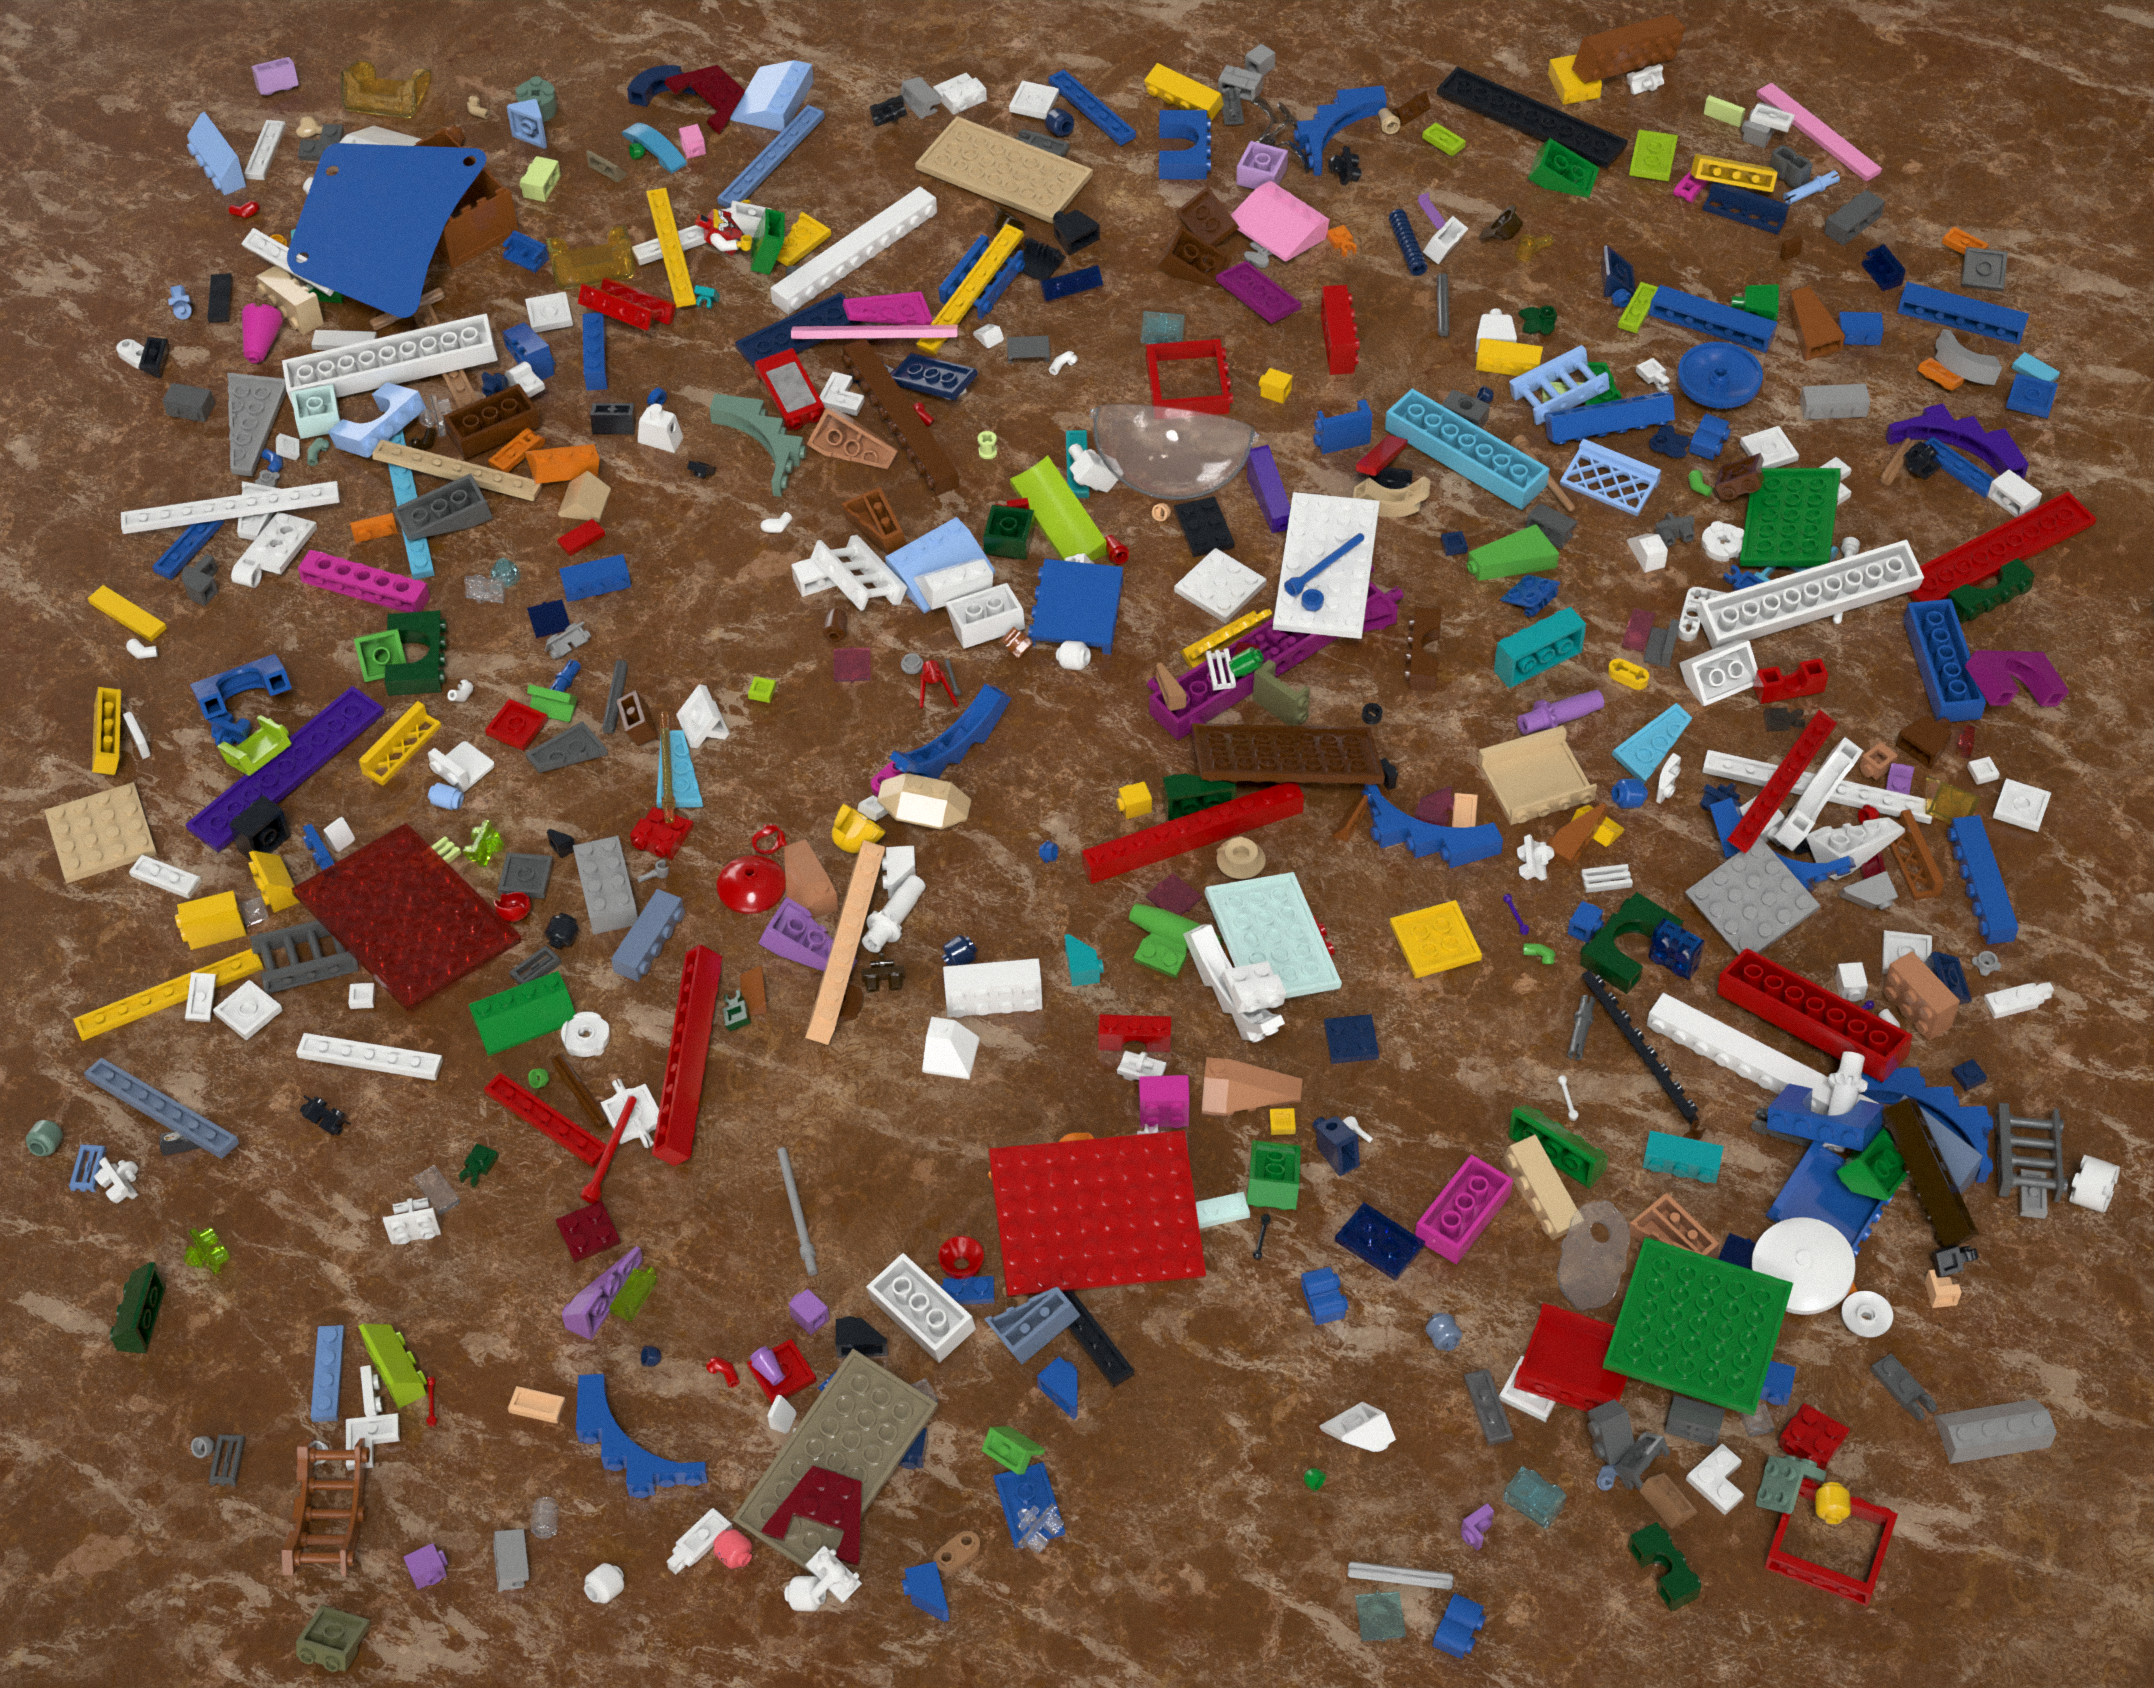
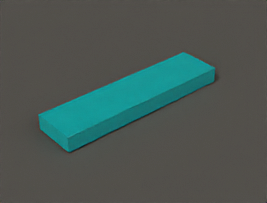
M1087 430L1066 431L1067 484L1077 498H1089V486L1085 484L1080 485L1073 478L1074 474L1070 467L1075 461L1068 451L1073 444L1081 445L1083 451L1087 450Z

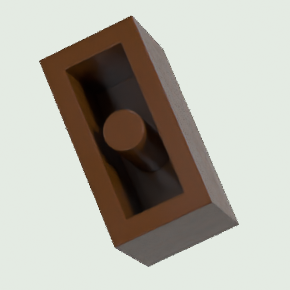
M636 690L616 700L625 731L637 746L657 737L649 706Z

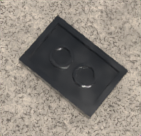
M1215 496L1174 505V513L1193 558L1207 555L1215 548L1220 551L1234 548V540Z

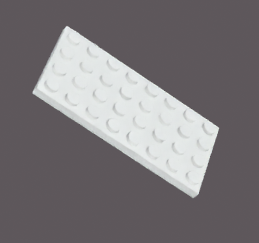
M1293 492L1273 630L1362 639L1380 501ZM1358 533L1364 535V540L1304 584L1305 587L1299 595L1292 597L1286 592L1284 583L1292 577L1302 576ZM1308 589L1321 591L1324 595L1322 608L1316 611L1305 609L1301 604L1302 594Z

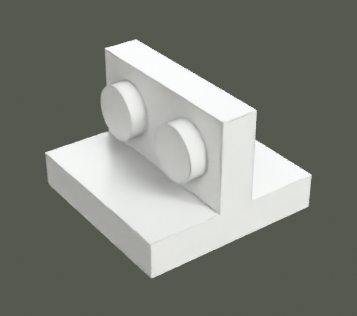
M699 684L676 714L690 747L697 749L706 737L725 740L730 734L716 702L711 698L707 686Z

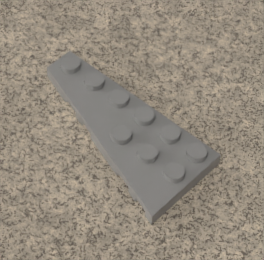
M227 373L229 383L230 469L232 474L253 476L287 391L285 379Z

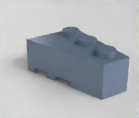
M1055 1287L1028 1299V1302L1016 1308L1012 1306L1006 1309L1007 1312L995 1317L989 1316L984 1320L1017 1360L1024 1364L1081 1315L1061 1290Z

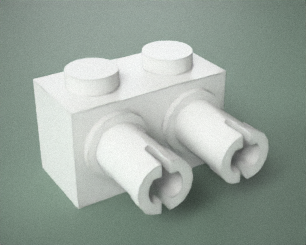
M1073 444L1068 450L1075 461L1070 467L1074 474L1073 478L1080 485L1085 484L1096 491L1108 492L1123 475L1114 460L1096 454L1092 449L1083 451L1081 445Z

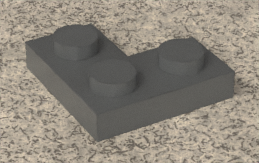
M323 124L320 140L301 139L298 151L299 160L320 161L323 151L327 147L339 143L343 139V125Z

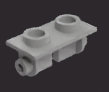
M583 621L579 624L573 623L561 635L554 634L547 640L544 651L551 650L549 654L552 659H560L572 651L568 645L569 643L576 649L588 642L591 635L587 630H582L584 626Z

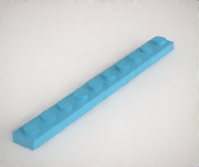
M402 429L388 440L389 442L406 446ZM388 463L397 507L417 498L412 470ZM403 531L413 579L435 576L427 538L422 537L408 540Z

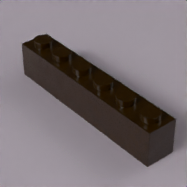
M1906 1098L1882 1110L1884 1126L1894 1137L1893 1145L1905 1161L1904 1169L1906 1173L1913 1178L1915 1183L1914 1190L1926 1206L1925 1214L1933 1222L1937 1230L1935 1235L1939 1243L1944 1245V1247L1954 1244L1958 1246L1978 1236L1979 1232L1917 1100Z

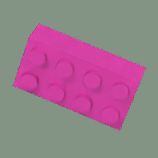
M1471 1154L1417 1222L1415 1240L1457 1265L1510 1197L1513 1179Z

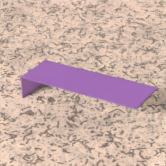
M1429 192L1419 195L1418 203L1437 230L1441 229L1446 222L1430 201Z

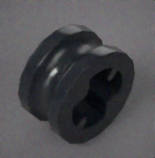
M1376 703L1366 704L1362 710V720L1370 725L1379 723L1383 713L1381 706Z

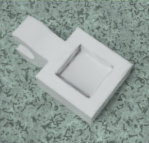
M1654 358L1636 366V373L1648 384L1654 382L1659 392L1669 390L1665 385L1670 382L1669 378L1665 376L1666 369Z

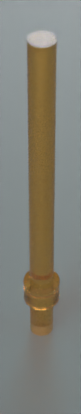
M663 711L660 713L664 793L661 800L665 822L673 823L676 803L672 789L669 713Z

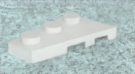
M242 481V495L280 489ZM274 512L239 517L237 528L239 538L255 540L267 526Z

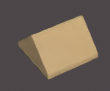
M586 471L569 483L558 516L588 521L593 518L596 522H600L611 493V488L592 473Z

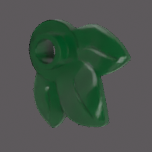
M1546 305L1540 309L1528 307L1520 310L1518 313L1526 320L1522 331L1525 333L1535 334L1540 331L1542 334L1547 335L1555 329L1554 322L1557 320V312L1552 306Z

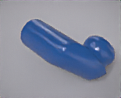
M267 448L262 452V458L270 462L268 470L273 473L279 472V469L283 467V458Z

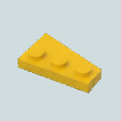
M801 212L797 223L792 225L789 235L784 237V243L776 260L787 267L793 266L831 236V229Z

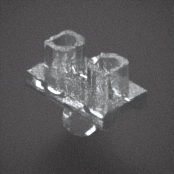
M431 395L429 397L432 410L426 408L421 412L419 421L427 427H432L436 423L439 437L446 436L443 415L441 414L452 412L449 398L437 401L436 395Z
M477 574L473 577L466 576L464 578L466 586L465 598L476 599L479 604H483L485 601L498 603L505 601V581L503 578L486 579L483 575Z
M1053 1503L1043 1511L1038 1519L1036 1515L1039 1509L1036 1506H1033L1030 1511L1024 1508L1020 1509L1018 1516L1021 1521L1017 1527L1022 1531L1027 1526L1030 1527L1017 1543L1020 1548L1024 1549L1028 1546L1039 1554L1049 1542L1039 1533L1041 1528L1044 1527L1054 1536L1063 1526L1064 1522L1055 1513L1058 1508Z

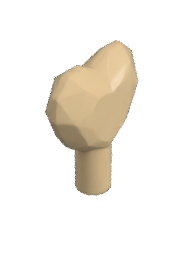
M305 116L301 118V125L296 130L299 137L305 138L311 137L316 133L321 134L323 127L319 126L313 117Z

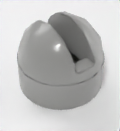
M200 1436L193 1439L191 1443L192 1453L197 1458L210 1455L214 1451L213 1440L208 1436Z

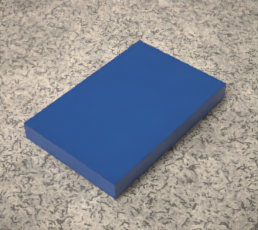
M1044 1462L1027 1466L1025 1474L1018 1475L1013 1471L993 1475L1014 1548L1065 1535L1064 1525Z

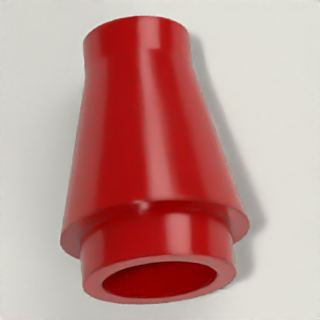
M1107 535L1105 540L1109 560L1118 565L1125 563L1129 558L1128 548L1113 535Z

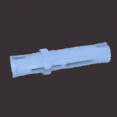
M1833 170L1823 176H1817L1813 178V181L1784 193L1783 200L1791 197L1785 201L1786 204L1791 205L1817 191L1822 192L1826 187L1839 182V176L1832 178L1838 173Z

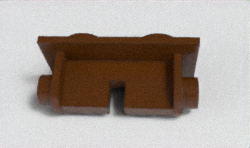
M1427 90L1416 94L1414 98L1405 104L1393 109L1392 114L1399 118L1402 126L1431 108Z

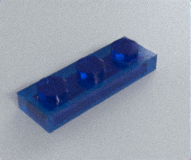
M1098 265L1039 282L1044 301L1104 285Z

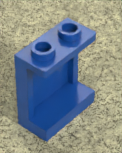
M1366 399L1357 401V411L1325 418L1322 411H1317V419L1314 420L1316 434L1313 435L1315 446L1319 447L1323 455L1370 444L1372 412Z

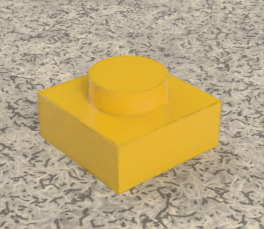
M1294 1108L1270 1109L1271 1135L1295 1134Z

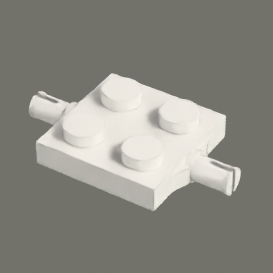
M617 1079V1082L614 1080L612 1085L617 1093L612 1098L600 1102L613 1130L627 1098L634 1096L637 1099L619 1143L622 1144L640 1137L645 1148H649L648 1143L651 1147L654 1142L649 1133L656 1129L659 1113L646 1084L626 1089L621 1079Z

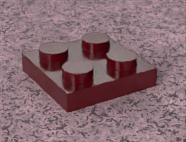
M602 1200L555 1219L574 1263L621 1244Z

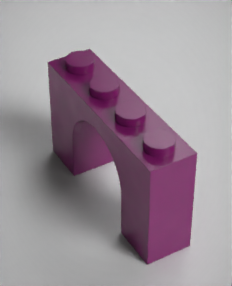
M1977 650L1971 655L1970 660L1965 665L1988 703L1992 706H2007L2019 692L2017 685L2010 675L2021 680L2030 689L2040 706L2057 707L2069 693L2068 688L2044 652Z

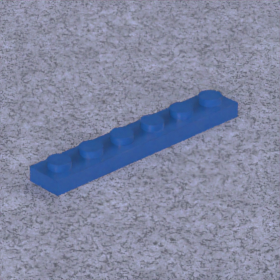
M1063 69L1048 77V83L1052 87L1059 88L1061 95L1120 146L1136 138V131L1067 71Z

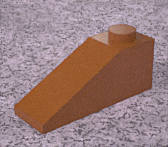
M1602 803L1560 828L1555 836H1550L1546 844L1554 849L1553 860L1573 869L1608 815L1607 804Z

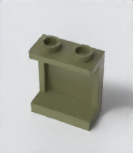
M1270 659L1267 660L1262 667L1254 672L1253 701L1289 726H1297L1300 723H1304L1309 716L1310 688L1305 686L1299 692H1295L1275 678L1276 664Z

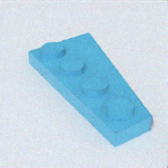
M1675 703L1615 748L1612 756L1636 779L1641 780L1645 784L1690 724L1692 717Z
M661 731L657 808L703 807L684 731Z

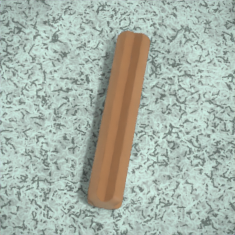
M1909 438L1903 440L1881 475L1880 482L1886 486L1891 485L1906 461L1904 454L1915 444L1914 440Z

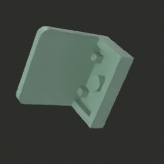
M1785 1455V1458L1769 1456L1757 1494L1756 1506L1791 1514L1794 1510L1802 1479L1808 1478L1824 1482L1826 1471L1816 1468L1818 1463L1802 1458L1800 1460Z

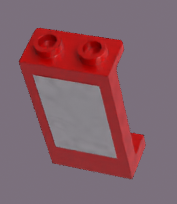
M793 348L755 362V375L758 380L762 379L783 418L784 427L787 428V431L797 430L803 425L811 422L816 423L820 420L824 413V404Z

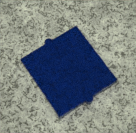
M562 599L548 603L543 602L540 605L527 608L536 638L548 635L553 636L556 633L564 632L570 625Z
M1729 1233L1718 1260L1752 1270V1256L1757 1243L1752 1242L1750 1238L1744 1239Z

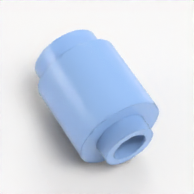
M436 783L435 786H431L428 799H430L432 805L449 810H459L464 800V793L458 788Z

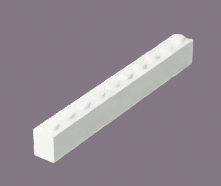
M919 186L770 288L772 303L788 315L799 309L838 280L844 278L876 254L888 248L892 243L904 237L905 234L933 217L937 213L936 197Z
M1662 993L1649 1012L1647 1026L1656 1033H1661L1671 1038L1674 1042L1685 1045L1697 1054L1712 1059L1718 1065L1737 1072L1741 1077L1748 1078L1765 1089L1780 1094L1789 1083L1812 1088L1811 1111L1828 1115L1834 1087L1828 1083L1827 1076L1665 993ZM1858 1093L1856 1104L1859 1100L1877 1103L1872 1099Z

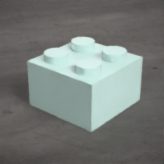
M333 384L291 392L300 439L329 434L328 431L341 421Z

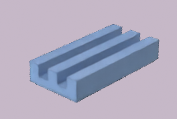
M80 1146L69 1185L71 1191H76V1189H80L83 1192H86V1189H89L90 1192L96 1191L98 1182L94 1176L102 1169L99 1161L106 1155L107 1150L105 1146ZM87 1151H90L82 1182H79Z

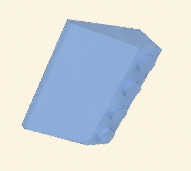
M792 60L759 67L732 113L730 120L782 132L794 118L814 83L812 64Z
M957 517L885 557L886 565L907 586L905 594L923 613L930 611L931 608L915 583V576L973 559H984L992 573L995 574V569L972 533Z

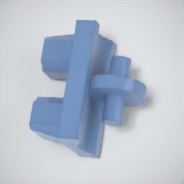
M183 285L170 287L172 298L168 299V302L173 308L174 315L181 320L189 318L192 313L190 304H193L192 298L186 295Z

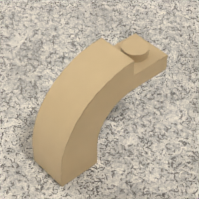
M1423 476L1405 488L1389 489L1368 478L1354 487L1353 498L1380 501L1378 516H1408L1420 510V502L1429 496L1430 480Z

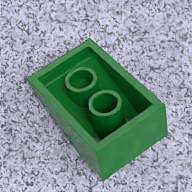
M1549 138L1537 151L1528 179L1544 189L1588 198L1595 183L1599 167Z
M1252 1140L1246 1204L1255 1207L1266 1206L1281 1210H1296L1300 1178L1301 1145Z

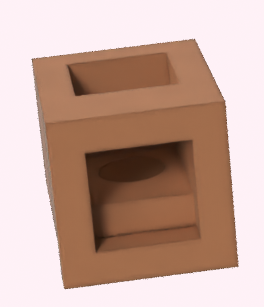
M1880 742L1862 756L1860 763L1861 772L1865 777H1873L1877 781L1890 770L1892 763H1896L1898 755Z

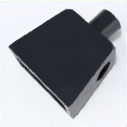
M1073 210L1065 215L1062 211H1057L1054 214V236L1069 256L1100 240V225L1082 212Z

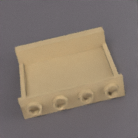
M1563 725L1479 750L1478 765L1510 825L1524 823L1529 819L1539 816L1544 817L1549 813L1567 810L1570 807L1587 804L1595 800L1597 785L1596 783L1590 785L1565 741L1567 731Z

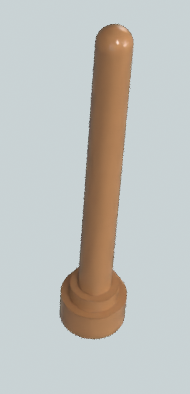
M1519 435L1512 440L1510 444L1512 447L1539 462L1531 452L1529 441L1524 435ZM1549 474L1547 486L1566 510L1573 512L1575 509L1574 504Z

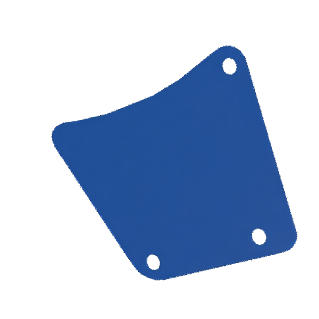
M349 143L330 145L323 151L287 253V263L290 270L305 279L396 317H410L417 311L420 305L428 266L444 226L461 197L485 166V153L477 148ZM468 156L476 158V163L472 166H465L463 161ZM337 166L339 171L336 175L328 176L326 174L327 168ZM306 252L309 258L305 262L299 263L295 260L299 253Z

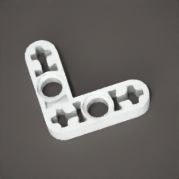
M1701 587L1690 588L1687 592L1680 619L1679 638L1684 641H1693L1698 635L1701 621L1698 616L1691 617L1687 615V612L1694 611L1697 613L1701 601L1727 593ZM1687 624L1692 625L1690 632L1686 631Z

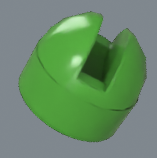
M542 1068L531 1070L528 1075L530 1085L533 1088L544 1087L549 1082V1073Z

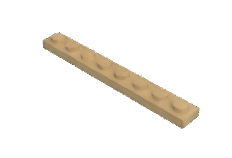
M380 440L372 452L373 459L454 481L471 473L478 487L530 501H535L542 488V483L535 484L533 479L385 440Z

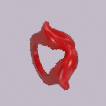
M764 824L763 829L752 837V847L755 852L762 855H771L781 847L787 846L784 832L775 824ZM777 831L778 836L773 848L761 850L757 847L759 839Z

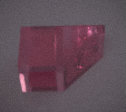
M1447 786L1420 798L1414 818L1430 824L1447 827L1450 816L1447 812L1453 809L1455 797H1452L1453 787Z

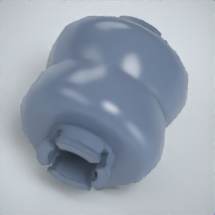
M1434 1314L1432 1316L1433 1319L1429 1318V1323L1425 1328L1427 1335L1432 1339L1434 1347L1445 1351L1455 1349L1460 1344L1459 1341L1463 1335L1461 1329L1456 1325L1454 1317L1451 1314Z

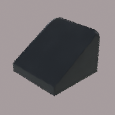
M553 829L547 830L549 845L560 858H564L574 852L573 845L575 843L572 836Z

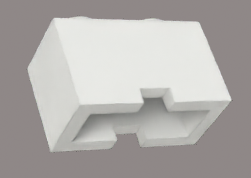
M1452 216L1432 237L1423 253L1439 265L1460 242L1468 228Z

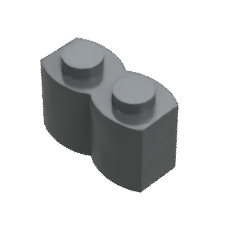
M1780 145L1772 151L1769 167L1778 172V178L1784 179L1791 187L1798 188L1809 182L1812 163L1807 158L1797 155L1791 148Z

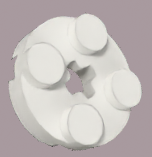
M1715 521L1703 532L1701 546L1706 550L1705 554L1714 560L1726 562L1730 558L1736 557L1737 559L1741 556L1744 530L1730 524Z
M581 1012L574 1015V1019L564 1023L561 1037L568 1054L589 1057L601 1055L605 1051V1047L610 1040V1030L606 1020L601 1019L600 1015L594 1012ZM584 1031H589L590 1036L586 1038H583L580 1035H583Z

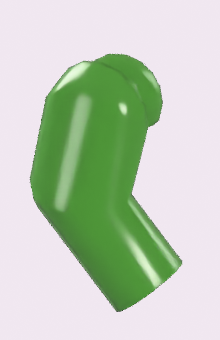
M1692 470L1688 477L1690 488L1706 497H1710L1713 487L1703 483V473L1700 470Z
M1524 943L1523 955L1542 956L1543 964H1554V956H1556L1554 950L1543 944Z

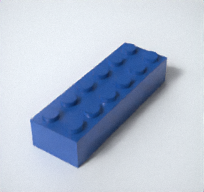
M1952 599L1908 603L1903 621L1935 720L1938 721L1941 717L1947 718L1950 722L1981 719L1986 700L1965 667L1971 656Z

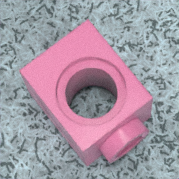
M698 124L679 128L680 143L687 159L706 154L704 138Z

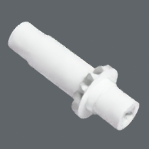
M915 875L908 876L882 911H874L868 916L867 926L869 930L862 938V943L866 949L871 952H879L886 942H896L902 935L900 924L925 890V883L922 879Z
M1843 1052L1839 1070L1837 1073L1829 1074L1828 1083L1834 1089L1828 1115H1841L1851 1111L1856 1105L1858 1093L1865 1092L1868 1082L1863 1080L1861 1075L1865 1060L1863 1055L1854 1052ZM1829 1143L1823 1144L1830 1151L1844 1152L1845 1147Z

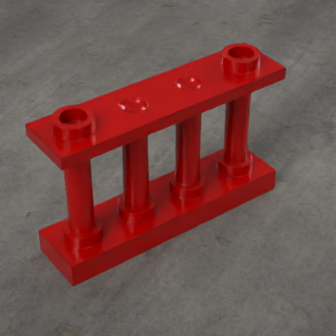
M608 277L603 278L600 290L584 283L581 284L577 303L646 331L650 328L651 319L668 325L672 324L676 308L675 303Z

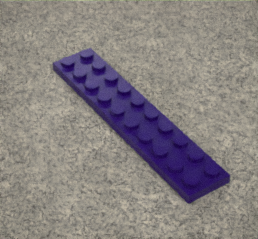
M351 686L289 738L291 742L289 747L252 775L248 776L245 774L185 824L187 830L219 853L234 840L229 823L236 816L244 812L254 801H257L263 795L277 804L385 713L384 708Z

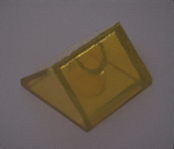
M1930 775L1926 777L1925 814L1951 824L1953 818L1973 816L1981 797Z

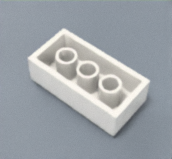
M1039 959L943 967L947 1017L960 1018L968 1015H987L991 1013H1011L1014 1011L1042 1009Z
M904 1253L866 1286L870 1299L938 1363L976 1329L972 1316Z

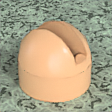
M1159 503L1152 509V516L1157 521H1164L1171 514L1170 507L1165 503Z

